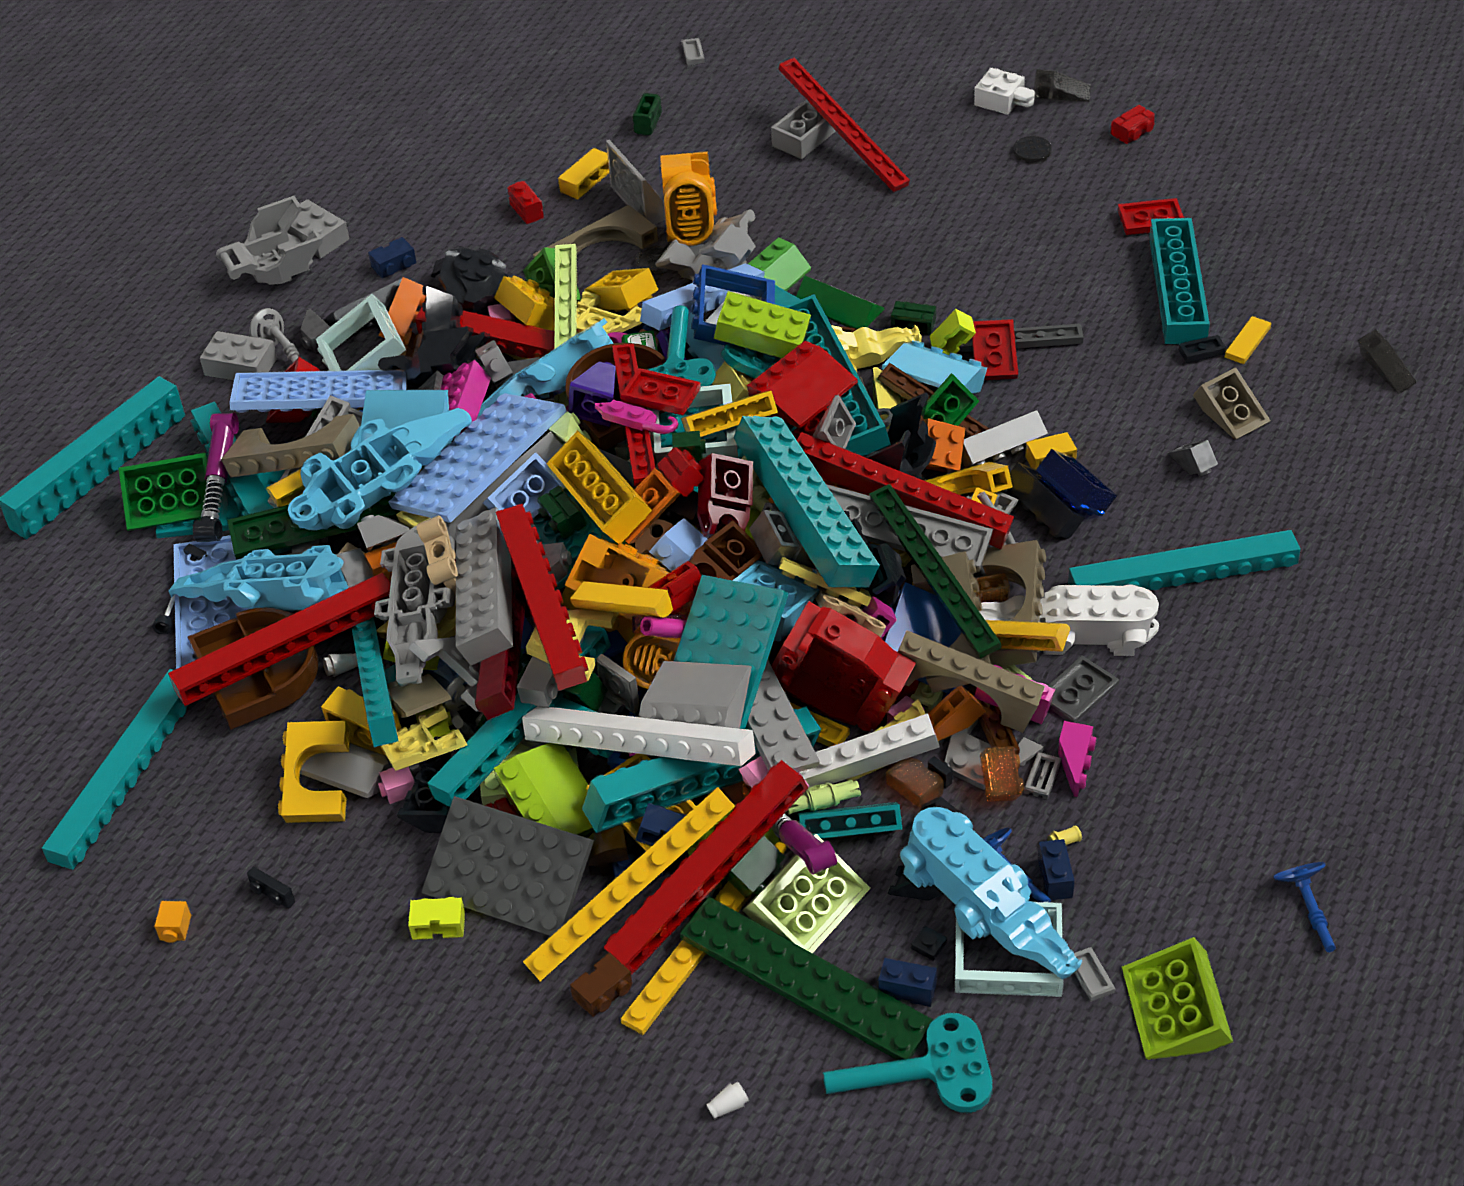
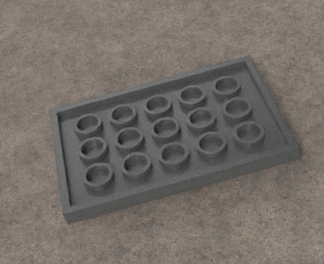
M454 796L421 893L438 899L447 897L462 898L465 908L552 936L568 921L594 840Z

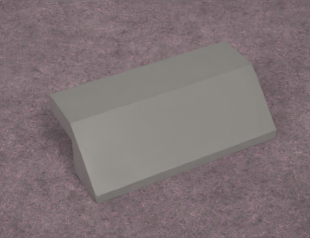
M350 743L349 752L319 753L310 757L302 766L300 774L368 798L379 792L377 784L381 782L379 772L393 768L387 756Z

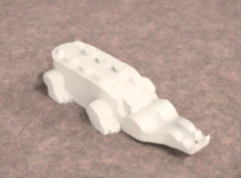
M1058 585L1045 592L1044 597L1040 601L1043 609V614L1039 616L1040 622L1065 623L1071 628L1063 652L1043 651L1044 654L1063 655L1073 644L1107 645V648H1110V652H1114V656H1134L1135 648L1143 646L1159 629V623L1154 619L1159 607L1157 597L1150 590L1135 585ZM1014 596L1001 603L982 602V610L979 612L985 620L1011 621L1020 611L1025 596Z

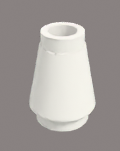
M356 653L329 654L328 657L323 658L326 675H333L335 677L358 667Z
M738 1082L733 1085L729 1083L706 1106L714 1119L719 1116L745 1107L744 1103L748 1102L749 1099Z

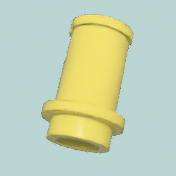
M1075 825L1060 832H1051L1047 840L1064 839L1065 844L1069 845L1081 841L1082 835L1079 828Z

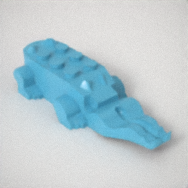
M603 318L576 334L559 347L510 377L482 403L478 417L504 393L523 397L532 393L536 398L543 400L549 398V393H553L555 396L566 390L567 375L572 366L582 356L596 348L614 344L602 327L607 323L606 319Z
M330 545L312 546L311 549H307L302 554L275 556L269 549L253 550L247 556H244L243 559L223 562L202 572L178 578L169 589V594L171 598L175 594L187 598H195L202 595L214 602H219L228 596L232 598L236 605L242 608H274L294 612L308 608L349 587L341 571L344 561L332 553Z
M932 807L920 811L914 818L908 845L900 852V858L905 865L903 874L918 888L920 886H932L933 884L956 904L954 911L958 925L972 939L976 937L981 938L982 936L986 937L991 934L1012 954L1037 961L1061 979L1069 977L1080 968L1082 959L1079 960L1075 957L1068 944L1053 928L1050 917L1045 909L1039 904L1029 901L1031 890L1028 886V879L1019 866L1015 864L1010 865L972 830L973 825L964 814L953 813L942 807Z

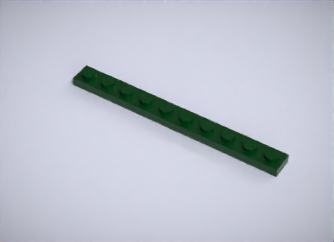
M888 484L869 493L871 501L978 657L981 659L1001 649L1000 640L893 487Z

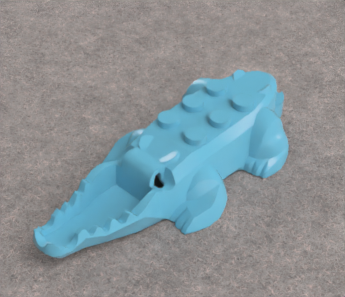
M456 408L443 414L413 420L392 429L385 427L386 424L382 418L364 423L355 432L350 445L351 450L336 460H330L323 453H318L303 463L300 475L305 490L302 495L295 497L288 506L291 520L299 528L307 530L328 529L334 525L342 529L354 526L364 510L370 508L383 497H387L391 492H399L407 488L417 476L422 466L430 464L441 454V450L447 446L449 441L453 440L454 436H458L463 428L472 424L469 413L464 409ZM394 446H398L400 448L399 454L395 453L393 449Z

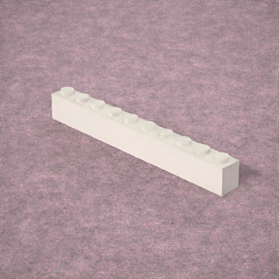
M537 706L522 717L525 740L734 766H742L756 754L753 730Z

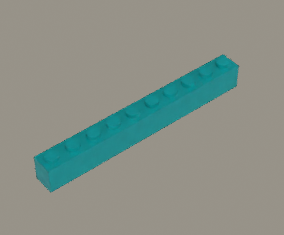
M215 401L191 410L193 419L190 420L194 432L198 431L197 435L201 444H206L204 447L207 455L209 454L212 435L210 418L212 414L221 413ZM228 474L226 482L228 484L226 487L230 496H235L233 499L237 509L243 510L241 511L242 516L274 508L268 503L269 495L257 474L231 478ZM292 546L273 550L271 552L274 555H278L291 550Z
M1292 530L1072 567L1069 568L1068 584L1092 586L1135 585L1148 590H1158L1162 587L1180 586L1185 583L1203 582L1214 578L1222 579L1231 575H1245L1250 572L1268 571L1272 568L1284 566L1291 567L1298 564L1301 549Z
M374 617L353 626L352 633L367 721L373 745L377 747L399 742L379 637Z
M587 626L583 643L580 645L582 653L579 656L594 658L596 662V658L604 654L611 646L606 630L597 626ZM558 691L556 698L552 700L549 707H553L564 696L561 691ZM517 693L514 709L492 718L482 725L466 742L467 746L462 747L427 783L434 799L449 807L454 796L466 800L494 770V767L498 766L523 740L525 734L522 717L537 706L521 703L519 693Z
M172 669L168 670L43 845L42 850L48 862L73 870L78 862L80 863L84 859L87 849L96 842L103 826L110 822L112 813L117 806L122 805L126 793L135 786L140 773L147 769L154 753L161 749L163 740L168 734L172 733L177 720L184 716L187 706H184L172 686L168 675L169 672L173 671Z

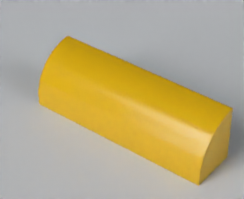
M766 391L682 417L681 421L686 432L700 431V437L739 425L742 416L765 417L778 413L772 391Z
M301 469L266 487L268 494L277 507L289 505L295 497L303 494L305 487L300 475Z
M583 581L570 598L572 604L576 608L654 617H667L673 610L668 590Z
M986 620L1000 640L1002 649L1063 652L1071 629L1065 623Z

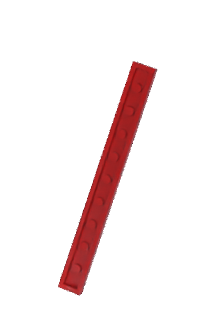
M795 58L779 64L778 70L893 192L909 185L910 180Z
M634 344L612 345L620 401L622 391L638 370ZM623 402V403H626V404H630V405L637 406V407H642V408L645 409L644 406L634 405V404H631V403ZM624 426L634 486H638L655 468L650 434L648 430L641 431Z

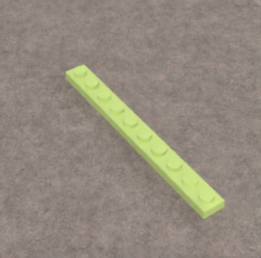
M576 244L555 245V348H557L577 334ZM566 390L554 396L555 403L564 404L565 407L568 405Z

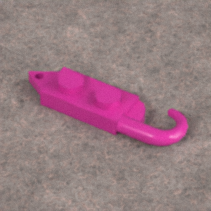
M612 400L606 403H595V409L602 415V419L641 431L648 430L658 434H669L674 432L679 425L678 420L672 416L668 417V420L672 422L671 425L663 426L656 424L657 417L653 411L621 401Z

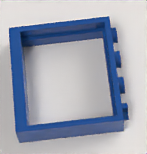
M702 264L699 274H695L693 284L696 285L692 297L696 300L692 307V314L695 317H693L691 329L694 330V339L721 345L727 344V342L714 339L716 324L703 322L705 285L760 297L761 301L775 304V280Z

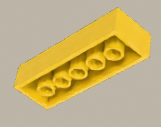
M578 430L546 463L599 528L618 544L629 537L631 532L652 511L600 450Z

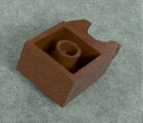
M731 521L695 550L689 562L698 568L701 576L706 575L733 581L755 562L761 561L763 556L755 541L734 521Z

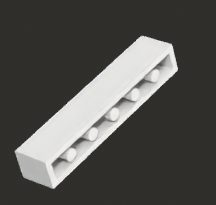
M927 713L817 751L815 753L820 761L818 767L801 771L800 774L809 784L808 787L826 782L834 784L939 748L940 746Z

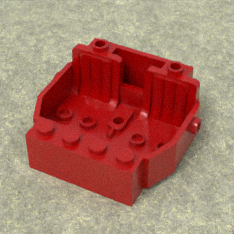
M808 601L771 667L784 692L828 717L854 726L857 724L862 730L874 732L901 692L916 662L893 650L877 634L832 608L823 606L820 608Z

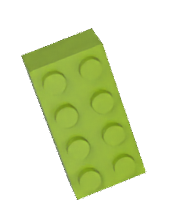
M728 291L717 320L714 339L783 358L804 342L811 315Z

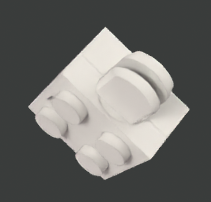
M990 68L975 87L974 105L1008 115L1016 104L1024 107L1032 106L1034 104L1035 92L1032 89L1024 88L1025 77Z

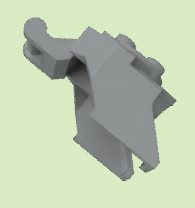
M295 196L257 208L258 213L250 224L248 236L244 244L236 242L222 247L216 252L219 260L223 261L228 269L227 272L231 279H238L241 274L248 273L252 274L258 283H268L269 285L281 284L291 281V276L310 270L309 266L313 263L312 257L322 244L323 238L316 228H312L311 234L303 243H301L298 237L287 233L302 210ZM235 254L240 264L234 266L229 256Z
M746 210L734 217L720 218L714 225L711 233L712 239L705 244L688 246L680 244L677 239L673 240L655 263L656 266L678 271L682 278L694 281V276L699 274L702 264L729 270L747 263V257L756 247L747 234L748 223L755 220L754 212Z

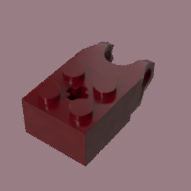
M711 453L699 461V465L702 467L700 472L704 476V480L698 485V519L703 536L709 538V536L714 535L719 521L725 525L734 521L745 532L750 519V507L753 505V461Z

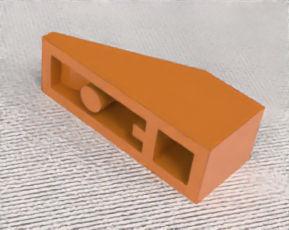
M958 686L938 703L928 715L936 737L940 741L969 728L986 711L970 692L963 686Z

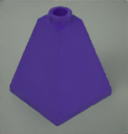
M598 362L573 380L569 387L568 412L574 413L579 419L610 427L612 422L602 419V415L595 409V403H606L613 400L616 366L609 362Z

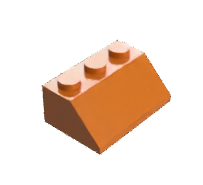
M656 468L634 489L652 511L625 539L628 544H633L642 536L650 525L681 494Z

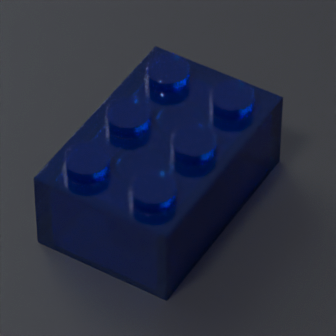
M1054 449L1049 451L1036 469L1042 475L1041 480L1049 486L1053 485L1056 488L1055 492L1064 499L1068 498L1071 501L1069 505L1079 512L1082 510L1090 516L1093 514L1103 516L1118 496L1074 457Z

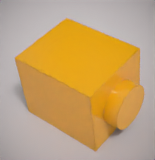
M161 901L154 926L160 940L168 943H173L176 940L185 941L191 919V913L186 901Z

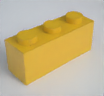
M593 148L558 177L560 192L575 199L582 197L609 174L607 153Z

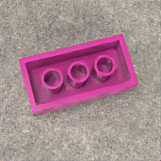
M475 360L468 364L463 363L452 374L447 373L444 375L441 384V390H448L449 411L456 408L464 409L469 413L472 422L478 417L491 377ZM468 427L463 428V429L461 430L460 434H461L465 429H467Z

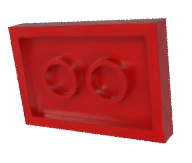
M1177 198L1118 204V213L1126 235L1150 233L1151 219L1184 218Z
M1013 319L973 321L976 332L972 337L974 360L982 362L981 366L987 367L984 380L1018 379Z
M638 368L622 391L621 401L684 415L699 393L701 384L698 381Z

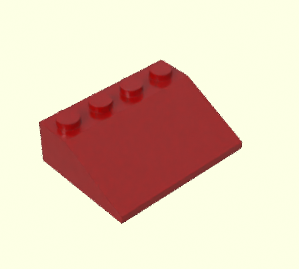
M804 341L747 385L748 396L772 391L778 413L770 416L780 417L784 422L801 428L827 408L835 395L842 396L857 384L858 380L822 347Z

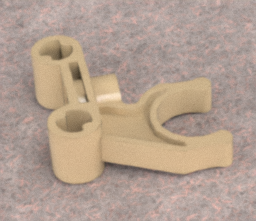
M438 515L417 524V532L425 546L429 562L427 566L429 579L434 585L443 582L447 588L453 591L456 601V577L458 576L455 563L456 553L451 547L446 524L442 517Z
M818 585L817 588L820 590L815 600L820 608L822 606L832 608L844 616L853 615L857 619L856 623L877 634L879 637L882 636L886 628L883 622L862 612L859 607L850 604L846 600L827 594L826 588Z

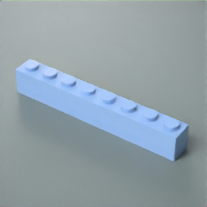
M746 263L729 269L730 271L764 278L765 273ZM691 283L644 301L642 303L640 321L659 331L670 327L674 307L682 305L688 308L689 313L692 312L694 301L696 302L692 298L696 285ZM705 285L704 313L718 308L725 301L728 290Z

